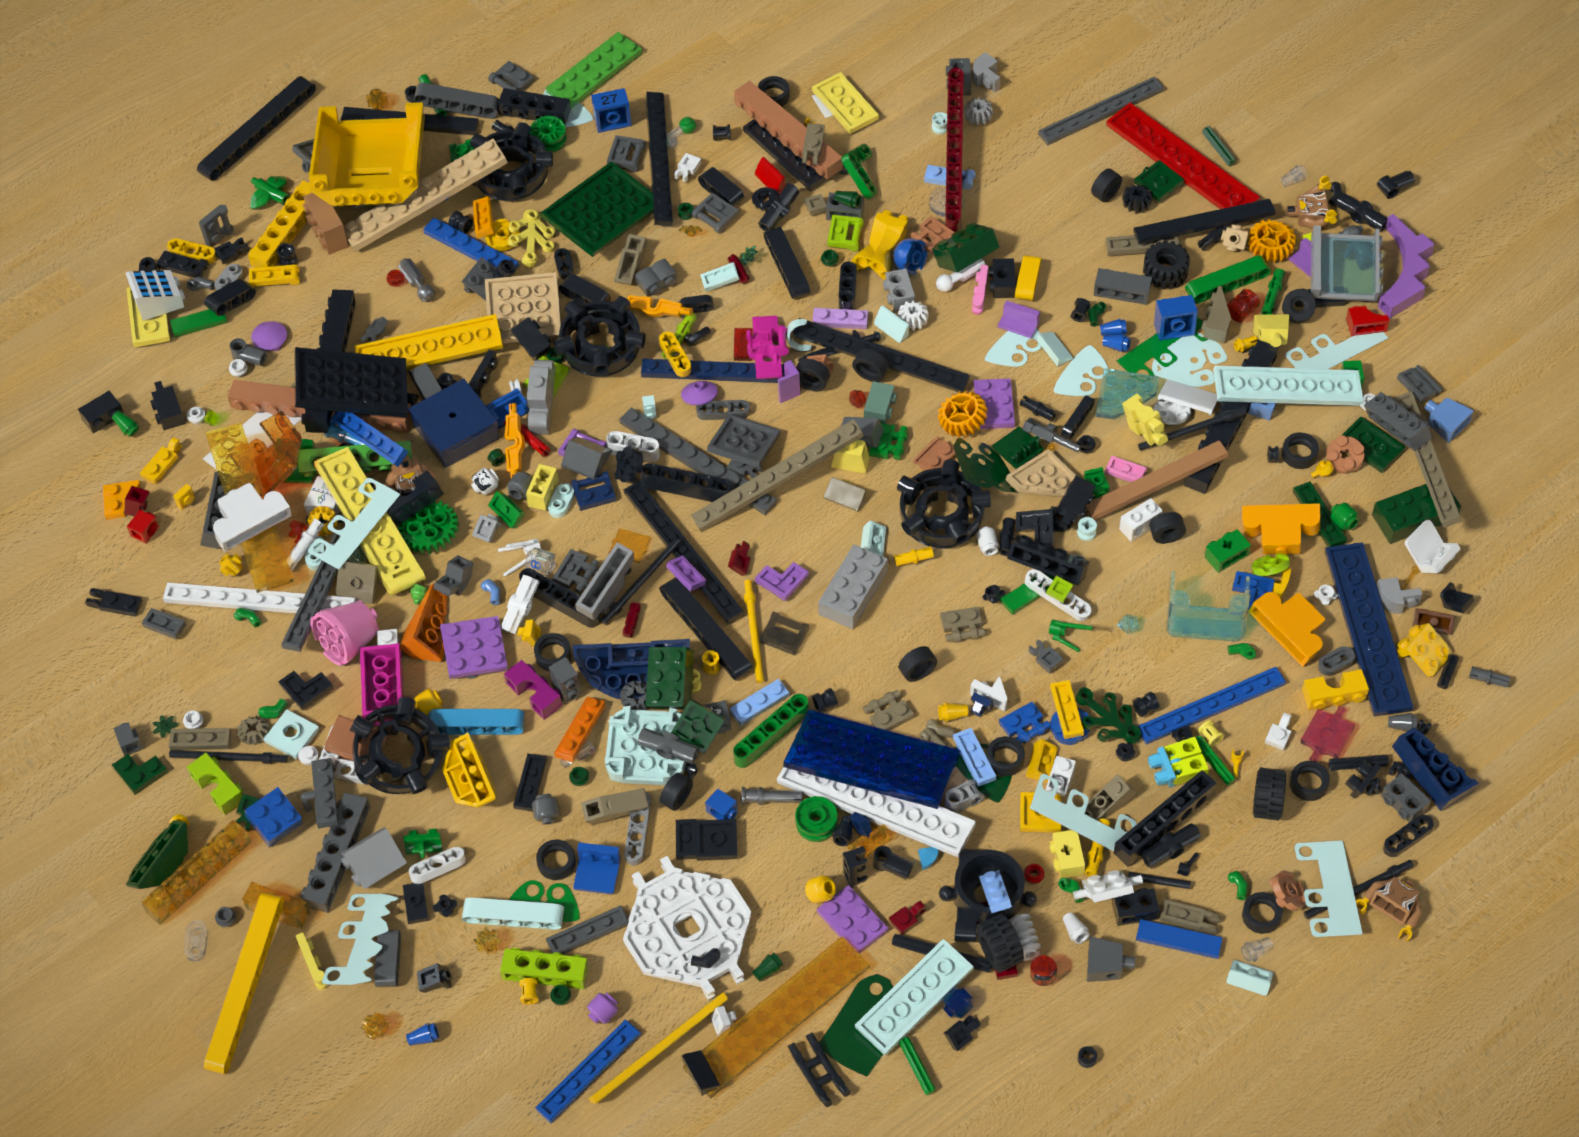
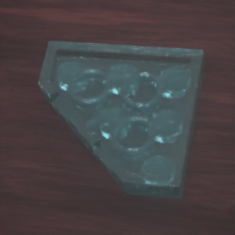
M1104 368L1096 417L1114 420L1125 414L1122 403L1135 394L1141 396L1143 403L1155 397L1159 377Z

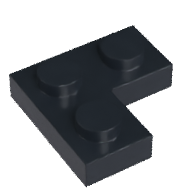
M1045 509L1016 512V531H1035L1036 542H1045L1049 547L1055 548V510Z
M292 671L278 681L280 687L302 711L334 689L333 684L322 672L306 683L295 671Z

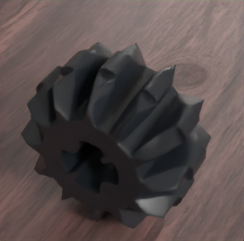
M1132 184L1130 188L1126 187L1122 196L1124 207L1128 208V211L1134 210L1135 214L1138 211L1143 213L1145 209L1149 210L1153 199L1151 190L1147 189L1146 185L1141 187L1140 184L1137 186Z

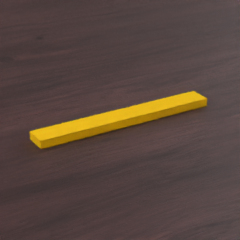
M725 993L718 994L588 1097L590 1102L596 1104L713 1012L716 1007L727 1001L728 997Z

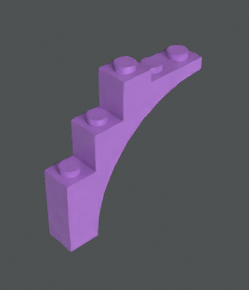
M1394 214L1388 216L1385 229L1394 238L1399 247L1403 271L1395 284L1382 294L1379 299L1378 308L1385 315H1388L1389 319L1423 299L1426 287L1421 281L1427 278L1430 268L1425 259L1432 256L1434 243L1430 238H1427L1423 233L1416 236Z

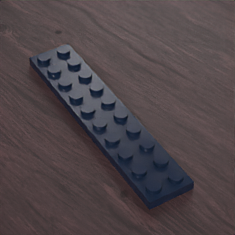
M1363 542L1325 547L1324 552L1359 670L1362 669L1369 688L1367 697L1373 717L1412 711L1413 704Z

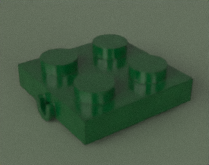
M1158 160L1150 167L1146 166L1143 172L1134 178V183L1136 185L1140 184L1141 187L1146 185L1147 189L1151 190L1152 197L1160 203L1184 184V179Z

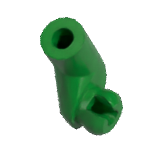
M240 607L234 613V618L237 621H242L243 618H246L255 628L262 624V621L253 610Z
M1247 643L1227 646L1229 655L1240 654L1248 660L1256 657V650Z
M1239 871L1230 872L1228 874V881L1235 883L1238 887L1236 898L1241 901L1246 900L1248 891L1247 880Z

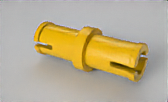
M931 546L918 550L910 549V552L894 555L896 567L909 563L917 564V561L934 558Z

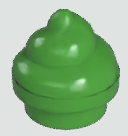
M417 584L411 588L410 593L415 605L421 603L428 588Z

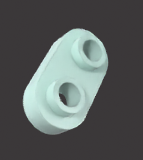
M564 483L556 487L548 504L549 514L552 517L561 518L567 513L574 499V489L570 484Z
M317 535L315 539L323 538L320 535ZM322 543L316 544L314 552L318 554L325 552V545ZM307 549L305 552L306 565L311 570H317L321 559L310 554Z

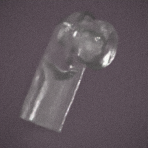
M680 126L667 134L668 147L674 148L677 146V138L684 133Z

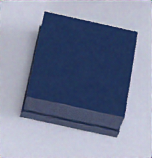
M465 379L408 408L413 426L444 468L453 465L499 439L497 420Z

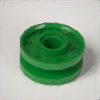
M543 116L531 124L532 131L530 134L537 137L543 143L546 151L556 152L565 146L567 141L566 129L561 119L554 116Z
M819 796L809 797L800 802L795 812L798 833L804 839L811 842H821L832 837L833 832L838 826V815L835 805L830 800ZM816 817L821 818V819L818 820V821L812 820L813 818H816Z

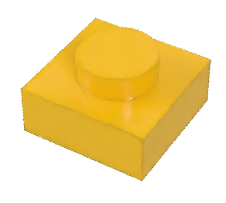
M185 484L173 495L177 507L181 510L190 505L195 499L192 487L188 484Z

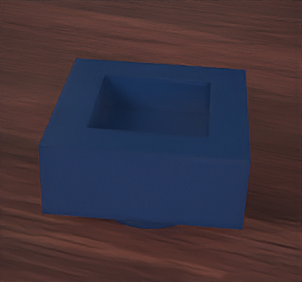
M857 812L849 816L857 833L866 838L873 835L870 827L872 824L868 817L862 816Z

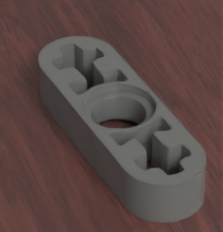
M745 400L711 401L703 405H697L696 413L697 417L701 420L726 419L729 414L746 418L750 414V405ZM721 407H726L728 411L725 413H721L718 411V409Z

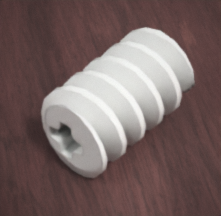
M1021 914L1009 919L1022 944L1024 961L1035 959L1041 954L1037 951L1041 948V944L1036 943L1038 941V937L1034 936L1036 930L1031 928L1033 922L1028 921L1031 918L1030 914Z

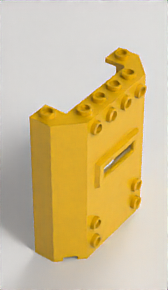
M423 102L406 103L407 118L338 121L336 106L319 107L309 171L311 192L331 206L403 203L418 188L425 120ZM368 174H385V175H368Z

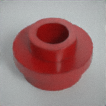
M1030 864L1025 868L1024 877L1029 883L1037 884L1044 879L1045 872L1040 865ZM1036 873L1038 876H1031L1030 874Z

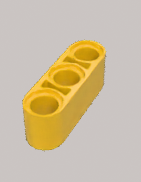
M1023 255L1016 285L1015 299L1033 301L1041 266V257Z

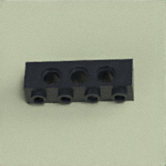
M503 88L498 101L500 115L534 121L543 116H554L561 119L566 125L571 111L570 100L567 98Z

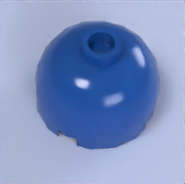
M913 238L902 240L894 250L895 265L900 270L907 269L910 275H916V270L918 268L922 270L927 260L928 254L924 248L926 243L923 240Z

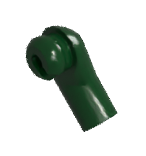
M1099 302L1089 309L1090 326L1096 327L1099 325L1098 317L1104 313L1107 307L1104 302Z

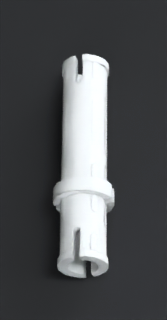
M314 518L306 532L303 531L302 538L282 565L293 572L297 563L312 542L316 540V536L325 525Z

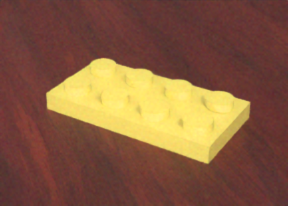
M841 72L812 86L813 93L849 134L879 120L878 113Z
M126 288L134 348L170 341L167 313L143 321L131 288Z

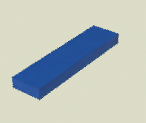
M1140 919L1136 941L1218 959L1222 937Z

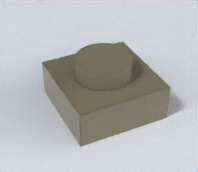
M822 194L805 198V205L810 216L826 212L827 205Z

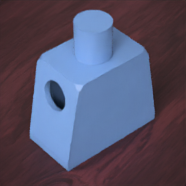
M1445 398L1439 405L1430 400L1425 406V409L1431 413L1428 424L1448 443L1471 422L1474 412L1472 409L1449 398Z

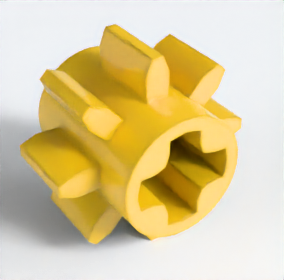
M236 553L233 555L225 554L219 561V565H221L220 572L226 577L229 574L232 576L237 575L243 567L240 564L242 558Z

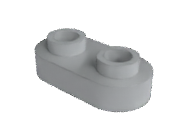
M238 264L227 266L214 283L216 291L237 279L243 278L242 267Z

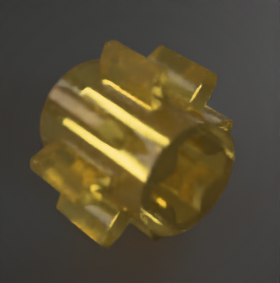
M373 89L370 91V95H366L368 107L372 106V109L381 110L384 108V104H388L386 92L382 93L380 89Z
M485 927L484 930L477 931V939L473 941L478 945L477 950L479 952L485 950L489 955L490 951L498 950L497 943L501 942L499 937H496L498 933L495 929L490 932Z
M375 1012L374 1015L366 1016L362 1024L366 1037L375 1040L376 1037H383L388 1029V1022H385L386 1019L384 1018L385 1015Z

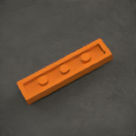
M586 697L554 752L555 758L574 762L606 707L605 701Z

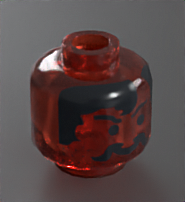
M1046 955L1034 958L1030 966V978L1035 984L1048 986L1055 981L1058 969L1055 960Z

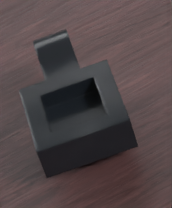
M970 1015L964 1022L957 1021L944 1032V1035L953 1050L959 1051L973 1039L970 1033L977 1029L981 1023L977 1017L973 1018Z

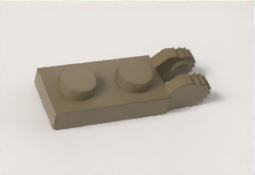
M807 124L802 163L807 164L808 155H813V164H818L819 156H821L825 125Z
M1167 899L1164 901L1160 921L1197 931L1201 930L1212 935L1217 934L1218 928L1203 923V919L1215 924L1221 920L1218 914Z

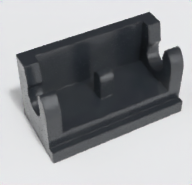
M864 846L842 853L843 873L851 888L867 880V875L857 877L858 872L866 869L867 859H865L866 850Z

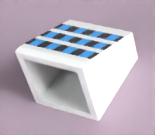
M171 270L126 272L143 321L184 307L182 301L185 299L183 290H178L180 286L177 276L173 277Z

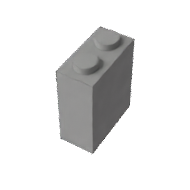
M384 827L341 852L343 856L341 861L346 869H351L353 882L357 887L361 886L363 889H366L407 863L387 828Z

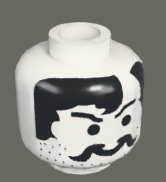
M482 468L472 476L473 484L471 486L477 494L481 492L483 495H488L498 487L499 478L491 468Z

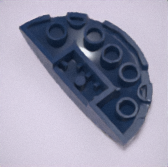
M690 639L657 640L627 644L572 645L577 667L586 678V681L596 690L609 697L621 700V690L626 684L632 681H642L647 685L649 647H687L690 649ZM635 688L633 695L627 698L639 700V697L643 695L638 694Z

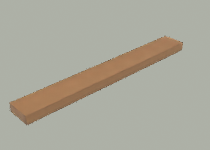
M1220 441L1212 443L1091 501L1090 504L1087 503L1085 506L1090 518L1097 520L1229 457L1228 452Z

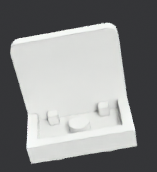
M1425 520L1405 541V546L1421 573L1436 574L1441 572L1444 566L1454 559L1456 553L1460 550L1457 543H1444L1430 520Z

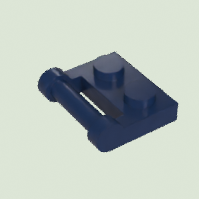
M608 471L597 475L595 480L590 478L578 481L577 479L571 480L580 511L616 502ZM604 481L603 485H599L581 491L579 489L580 487Z

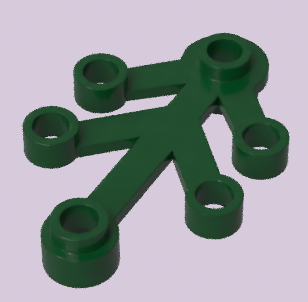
M1083 687L1079 689L1076 694L1078 704L1089 706L1103 717H1084L1082 721L1084 729L1090 730L1093 726H1114L1118 729L1109 731L1106 728H1102L1097 734V738L1101 742H1107L1109 738H1121L1127 743L1135 744L1140 740L1141 731L1138 726L1133 724L1132 708L1129 705H1122L1117 712L1116 696L1112 692H1107L1103 697V702L1108 706V712L1093 700V692L1089 688ZM1118 713L1124 718V723L1119 720Z

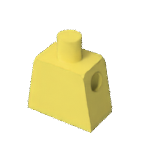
M1289 314L1254 315L1253 333L1257 339L1267 342L1273 347L1287 344Z
M857 440L836 452L831 468L866 474L870 460L866 442Z

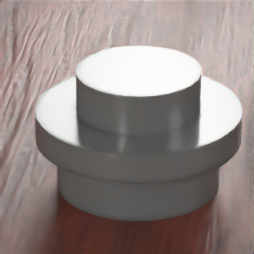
M229 907L220 908L215 915V921L221 927H229L236 920L234 910Z

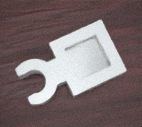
M685 153L678 164V170L675 171V179L683 176V182H686L688 174L694 175L701 165V158Z

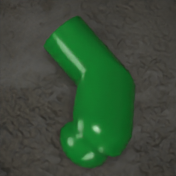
M279 699L275 706L260 707L258 714L264 719H275L282 713L288 703L283 699Z
M1063 877L1058 881V886L1063 891L1072 895L1073 891L1081 890L1080 884L1070 878ZM1085 898L1077 899L1075 903H1081Z

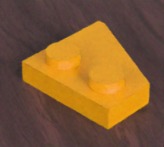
M139 480L103 485L104 516L106 520L126 516L124 513L125 497L131 486L140 488Z

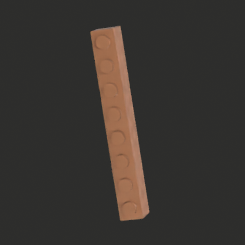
M751 81L734 91L736 106L742 108L749 117L754 118L761 127L766 128L773 137L778 138L796 156L803 158V146L807 127ZM824 141L818 164H813V155H808L807 165L813 167L819 175L827 180L843 169L842 156Z

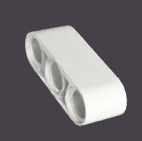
M612 431L607 435V447L612 450V455L616 456L619 450L622 451L626 446H635L639 448L638 452H642L643 461L656 462L660 458L659 443L654 438L619 431Z

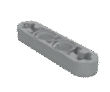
M647 792L645 793L649 808L631 813L629 818L624 853L626 862L632 866L640 864L644 857L651 808V799ZM642 815L645 819L641 823H636L634 818ZM639 833L642 835V838L639 841H633L631 836ZM633 847H636L637 852L635 858H631Z

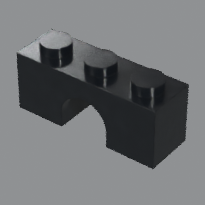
M428 470L412 480L415 489L411 494L407 496L399 495L387 510V513L397 526L444 495L439 484Z

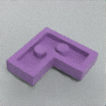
M795 562L782 575L766 565L755 577V582L783 601H786L809 576V572Z

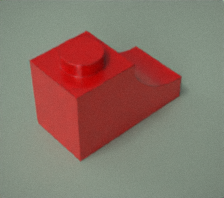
M1367 306L1348 308L1346 316L1351 336L1387 332L1390 321L1388 315L1375 314L1368 310Z

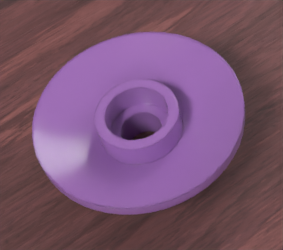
M696 381L683 388L681 397L687 404L703 405L714 400L718 390L716 385L711 382Z

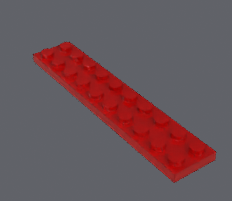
M1132 103L1127 104L1106 121V126L1155 162L1160 160L1181 176L1186 185L1217 208L1223 209L1260 201V197Z

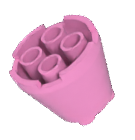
M361 600L321 610L311 617L310 622L314 639H319L320 644L325 649L323 654L338 666L350 662L360 652V647H365L377 635V631H379L376 622L377 613L373 608L369 609Z

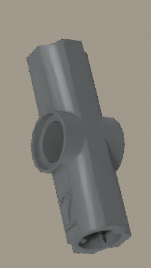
M643 728L637 740L638 745L654 750L658 755L666 759L674 757L693 764L698 757V746L681 741L678 736L669 732L661 734Z

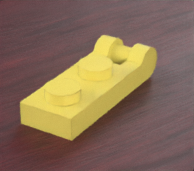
M303 932L295 935L317 989L325 990L328 987V984H323L322 982L325 973L318 970L321 964L318 956H313L311 950H314L311 939H306Z

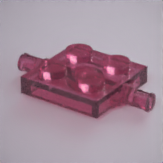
M1338 706L1334 715L1319 709L1316 711L1301 738V744L1313 750L1309 758L1310 761L1314 760L1317 762L1321 754L1334 758L1339 757L1355 727V724L1342 719L1346 711L1344 707L1341 709V706Z

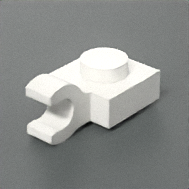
M1283 713L1279 725L1272 724L1265 739V744L1282 751L1284 750L1291 735V731L1287 727L1292 715Z

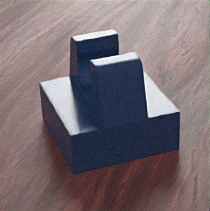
M975 692L971 697V701L974 704L972 708L973 714L981 717L985 710L991 712L994 706L992 700Z

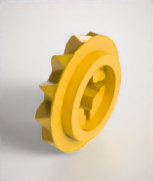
M318 506L309 513L308 524L310 526L314 518L318 520L323 516V519L329 522L324 524L325 526H323L318 535H330L333 532L328 529V524L336 514L327 506ZM338 520L333 523L334 529L337 527Z

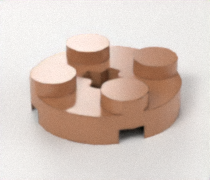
M1343 435L1338 436L1327 448V461L1333 464L1335 472L1347 474V472L1357 471L1364 462V447L1355 438ZM1349 452L1350 457L1342 458L1341 453Z
M1283 870L1269 881L1277 896L1276 902L1281 908L1286 907L1291 911H1298L1305 906L1303 905L1305 903V889L1300 881L1295 882L1292 878L1294 875L1291 872Z

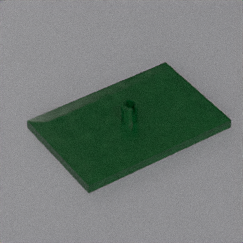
M611 161L544 209L540 217L591 257H594L653 213L652 192Z

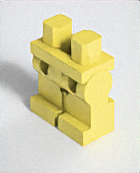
M1135 394L1122 403L1129 428L1138 436L1142 434L1150 446L1154 443L1161 446L1168 441L1159 412L1157 410L1153 412L1152 407L1144 406L1141 396Z

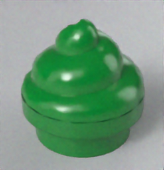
M684 117L679 122V128L684 134H691L696 129V122L691 117Z

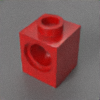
M139 510L127 525L130 536L147 544L159 528L156 516L151 512L146 513Z

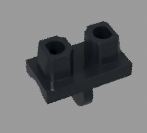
M1363 760L1356 768V771L1363 778L1359 779L1353 774L1346 781L1345 784L1352 790L1350 795L1354 799L1358 794H1362L1365 788L1367 789L1365 791L1367 796H1370L1372 793H1380L1382 790L1379 785L1381 780L1377 777L1374 781L1372 780L1381 768L1379 764L1376 763L1372 766Z

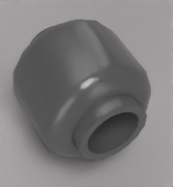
M517 472L513 475L507 485L512 498L516 500L527 498L526 493L533 479L529 473Z
M551 794L536 796V800L532 802L534 819L542 822L543 825L554 823V819L560 815L558 800L551 796Z

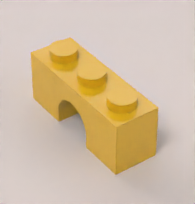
M1362 669L1342 673L1341 687L1339 688L1328 686L1324 676L1304 680L1302 692L1308 709L1321 710L1327 706H1341L1345 703H1358L1365 700L1369 688Z

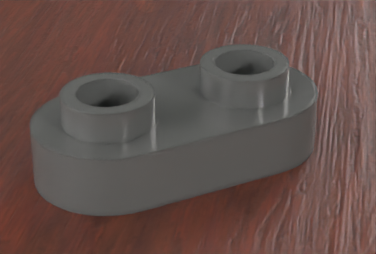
M1339 647L1319 659L1318 670L1323 675H1333L1351 666L1354 662L1355 653L1349 647Z

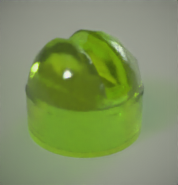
M208 410L204 417L205 423H209V426H215L221 419L212 410Z

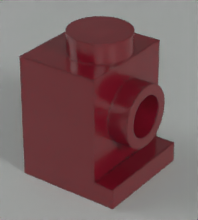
M131 486L125 497L124 513L135 516L139 510L145 511L148 505L146 499L150 491Z

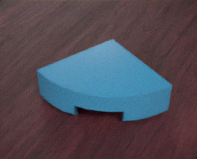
M933 847L918 849L922 870L930 868L936 861L938 849Z

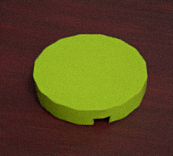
M1278 553L1275 554L1276 557H1271V555L1260 557L1252 563V572L1257 576H1269L1282 572L1290 566L1289 556Z

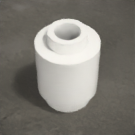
M987 526L980 528L976 533L980 551L985 556L995 555L999 548L995 530Z

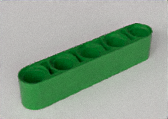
M1257 255L1194 279L1187 283L1185 291L1188 295H1192L1195 304L1211 299L1213 292H1217L1218 286L1222 287L1223 294L1266 278L1271 273V268L1261 255Z
M795 694L737 743L733 748L735 765L739 768L748 767L804 719L809 712L808 698L804 694Z

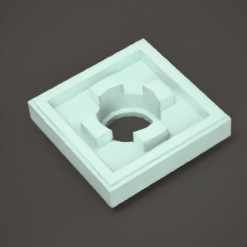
M286 709L263 740L266 744L297 760L299 751L303 747L308 746L320 729L319 726ZM289 727L298 730L297 734L293 737H286L284 734L288 731Z

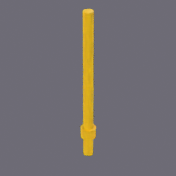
M745 580L744 602L747 604L756 683H763L764 677L754 604L756 597L753 592L752 581Z

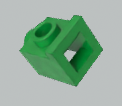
M1103 467L1084 471V480L1096 486L1093 494H1095L1093 499L1109 493V484L1104 475Z

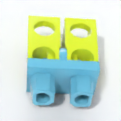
M1195 737L1165 747H1159L1156 754L1148 756V764L1151 769L1157 767L1162 769V771L1154 773L1157 785L1168 784L1169 788L1189 781L1201 770L1206 774L1209 771Z

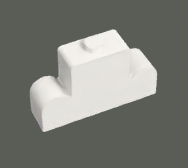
M248 483L238 489L231 490L227 495L218 499L219 510L224 518L215 521L213 530L217 542L223 551L226 552L291 517L290 506L277 491L268 492L264 499H261L252 484Z

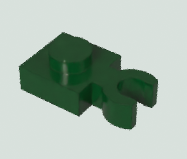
M246 794L242 795L236 814L241 816L235 821L236 829H238L240 823H245V832L250 830L251 825L245 817V809L260 799Z

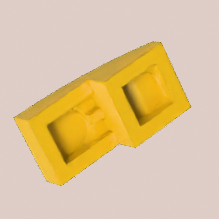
M1287 568L1282 572L1281 584L1274 583L1272 592L1276 593L1281 601L1287 590L1291 568Z

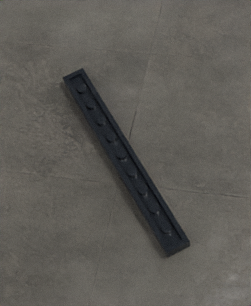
M647 91L646 111L654 225L672 226L664 94Z
M807 321L805 325L797 326L792 333L793 337L856 357L862 349L876 351L887 360L889 369L956 392L964 393L970 378L968 374Z
M640 481L623 489L626 497L666 547L675 538L680 540L681 543L672 552V555L675 558L683 555L706 579L705 585L699 587V589L726 623L730 624L743 616V609L647 489L640 484Z

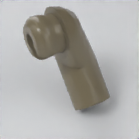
M929 719L925 726L932 729L937 735L948 738L953 737L954 729L938 725L935 719Z
M925 728L920 732V738L923 741H929L939 752L942 753L947 749L948 745L932 729Z

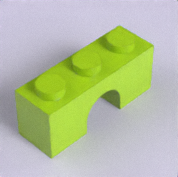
M204 753L189 764L187 770L201 789L212 783L218 784L210 792V795L216 806L226 815L239 805L244 791L237 782L234 784L231 781L232 777L226 770L222 771L219 768L220 764L215 757L210 758L207 753Z

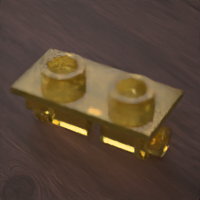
M884 824L881 826L877 825L872 829L869 838L861 836L848 845L847 848L853 850L864 846L866 850L865 857H867L877 847L883 846L890 841L891 837L886 833L888 830Z

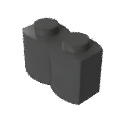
M666 259L655 262L635 275L636 283L647 297L657 295L663 288L673 286L678 280L676 271Z

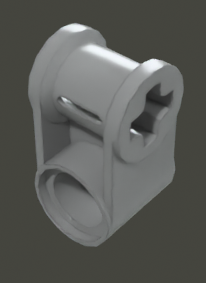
M973 779L968 780L947 791L945 809L959 813L981 803L985 798L984 794L979 792Z

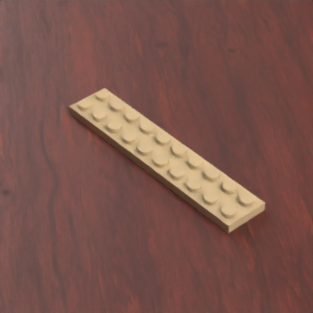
M491 139L419 181L418 188L403 203L379 204L358 218L348 222L343 226L345 235L356 252L508 162L495 140Z

